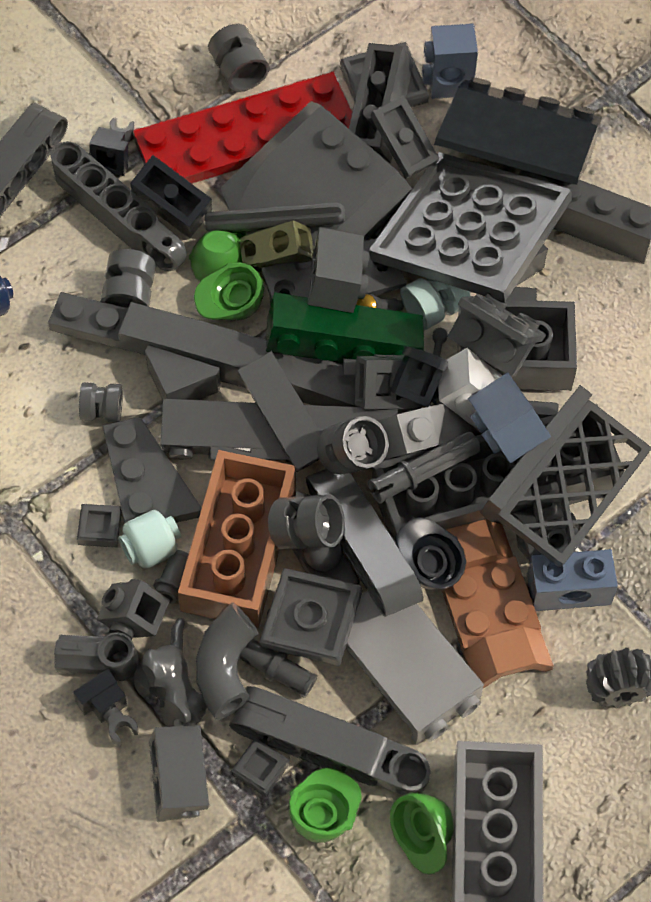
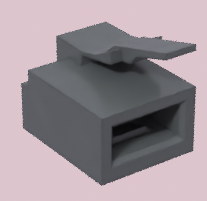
M374 354V356H357L356 359L343 360V374L356 375L355 405L363 409L422 408L421 404L390 392L404 355Z

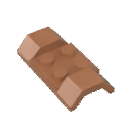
M484 519L447 529L448 532L458 538L459 543L463 547L466 567L464 574L456 584L449 589L441 591L465 661L484 684L483 689L500 677L529 669L544 672L553 670L554 666L541 633L539 619L516 556H513L503 525Z

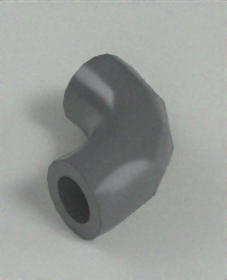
M230 603L206 629L196 656L197 685L207 708L217 720L235 713L249 698L248 692L238 677L237 662L241 651L258 635V631L248 616L234 603Z

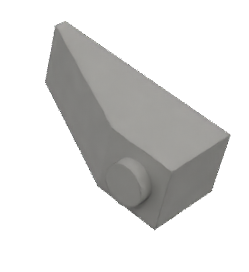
M444 404L429 406L378 420L388 434L389 447L384 460L443 445L467 432H472L475 436L478 435L475 427Z

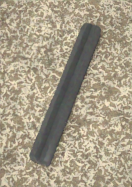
M340 203L208 212L205 214L204 226L206 231L238 232L265 230L292 220L308 227L340 225L345 222V207Z

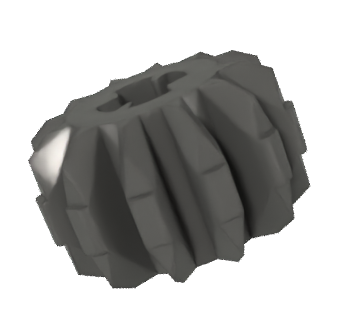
M627 647L619 651L612 649L610 653L599 654L596 659L591 660L587 664V689L591 693L592 701L599 703L600 706L608 707L613 705L615 708L622 705L631 706L632 703L643 702L646 700V697L651 696V656L644 653L642 649L631 651Z

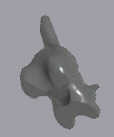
M178 618L171 628L170 645H162L156 650L148 649L144 653L142 664L137 666L134 673V684L138 693L143 698L154 695L160 700L161 716L166 727L183 726V723L186 722L196 725L200 723L207 710L202 694L192 687L189 680L187 661L183 654V631L185 626L183 618Z

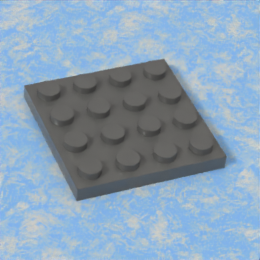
M438 152L437 155L440 160L426 169L369 249L370 259L383 265L482 296H486L488 293L495 300L506 302L572 201L571 189Z

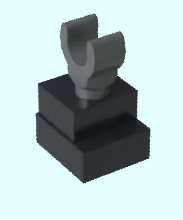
M113 118L110 121L109 129L99 127L89 143V154L112 174L124 176L128 169V142L134 138V122L131 121L126 128H118L117 118Z
M109 669L73 691L75 702L84 715L93 710L101 723L107 722L111 741L116 746H121L120 737L116 734L119 727L127 726L135 735H138L139 731L136 721L130 716L123 715L121 712L127 706L126 696Z

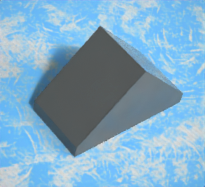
M150 345L147 346L145 354L148 371L162 400H201L219 392L221 387L219 367Z

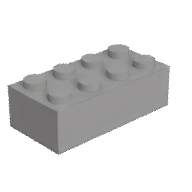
M457 741L454 755L452 902H543V745Z

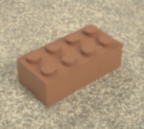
M218 450L178 590L181 612L215 619L230 603H234L248 616L254 626L259 629L280 550L271 539L268 529V516L274 501L279 498L294 497L296 466Z

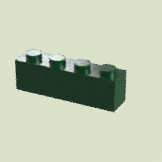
M275 292L273 294L267 317L266 352L272 351V353L343 363L344 359H356L357 356H374V354L403 355L402 352L405 346L424 351L423 315L355 305L354 312L350 313L308 305V297Z

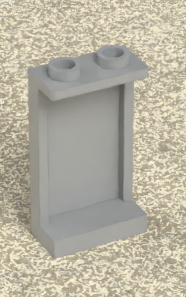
M368 591L361 595L346 649L412 731L411 738L416 745L426 738L429 742L437 739L448 729L447 723L458 715L464 718L481 704L479 699L481 698L484 684L418 604L384 617Z

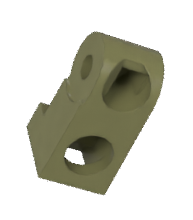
M294 220L242 237L239 241L242 263L251 265L257 272L262 271L264 267L297 261L304 263L312 260L313 243L311 229Z

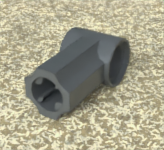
M110 633L104 637L59 635L56 641L54 656L55 670L57 672L99 675L109 669L117 681H125L134 676L137 666L140 665V658L132 640L123 633ZM119 651L128 652L124 660L116 663L110 662L113 654Z

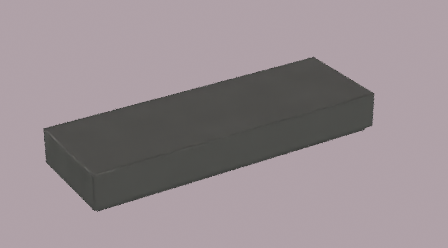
M272 351L237 370L238 375L290 462L296 466V472L320 460L317 444L321 433Z

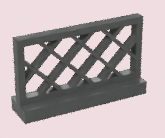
M579 385L547 425L546 429L551 437L524 454L480 511V514L492 523L495 519L499 520L559 568L565 564L651 451L650 445L589 399L593 394L581 385ZM587 415L601 424L603 436L584 437L582 421ZM574 431H575V432H576V438L569 439L570 436H571V435L574 433ZM626 443L637 451L638 454L633 461L617 462L613 444ZM605 444L608 463L589 464L586 446ZM578 446L581 465L562 466L559 450L562 447ZM553 459L554 467H547ZM626 469L621 477H619L618 470ZM610 471L613 484L611 490L594 491L591 472ZM583 473L586 492L567 493L564 474ZM545 475H556L559 494L539 495L537 478ZM530 488L532 496H524ZM604 498L597 507L596 499ZM588 499L591 516L588 519L572 520L569 501ZM561 501L564 521L544 522L541 503ZM533 504L536 523L523 524L510 513L516 505ZM582 527L575 535L573 528ZM566 529L568 546L562 553L548 543L546 530Z

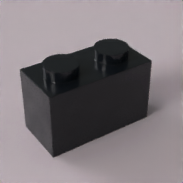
M154 155L151 156L130 183L131 190L154 209L157 215L189 239L204 222L205 214L212 212V198Z

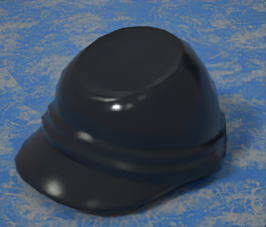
M423 517L409 520L400 529L396 538V545L413 570L422 588L436 591L451 588L460 580L465 571L466 557L464 549L456 536L444 530L431 519Z

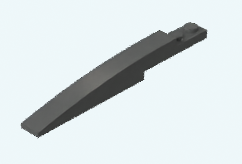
M60 292L48 321L49 330L143 355H146L145 350L150 345L219 367L221 382L244 388L246 386L238 375L237 370L269 353L266 352V340L228 328L133 302L130 303L127 309ZM273 353L302 403L317 406L359 407L355 405L356 375H344L343 365L320 359ZM398 409V414L417 409Z

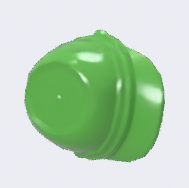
M214 230L205 233L193 246L189 254L191 270L195 278L201 282L202 279L218 271L228 263H242L239 241L244 235L239 231L226 232Z
M241 262L228 263L218 271L202 279L196 286L194 292L196 309L202 317L211 320L239 321L246 319L256 313L264 297L263 281L260 274L251 265Z
M333 768L316 770L290 791V819L297 833L313 843L335 840L347 830L349 831L353 828L362 799L361 788L353 778Z
M411 792L399 797L393 803L390 811V826L395 840L416 869L424 874H435L446 864V846L453 837L454 822L451 810L445 802L427 794Z

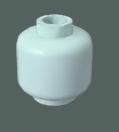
M151 510L126 522L123 526V535L119 536V541L131 565L137 563L146 569L169 559L175 554L177 550L176 540L181 538V533L172 516L164 518L159 511Z

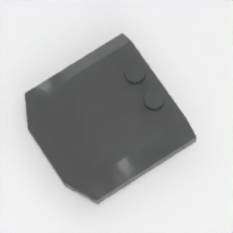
M311 101L222 185L221 189L229 211L340 203L344 205L345 222L343 224L310 227L314 250L319 227L363 235L364 241H367L396 213L411 192L412 187L392 165L322 105ZM262 230L239 232H241L244 236H247L249 234L256 233ZM311 261L304 263L294 262L296 270L311 267Z

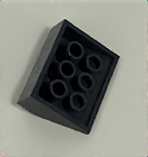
M472 77L470 81L464 80L461 83L439 129L434 145L577 185L591 159L602 117L595 116V111L587 107L574 106V109L560 106V101L554 98L541 96L537 100L525 96V91L518 88L505 87L504 90L490 87L491 82L481 78Z

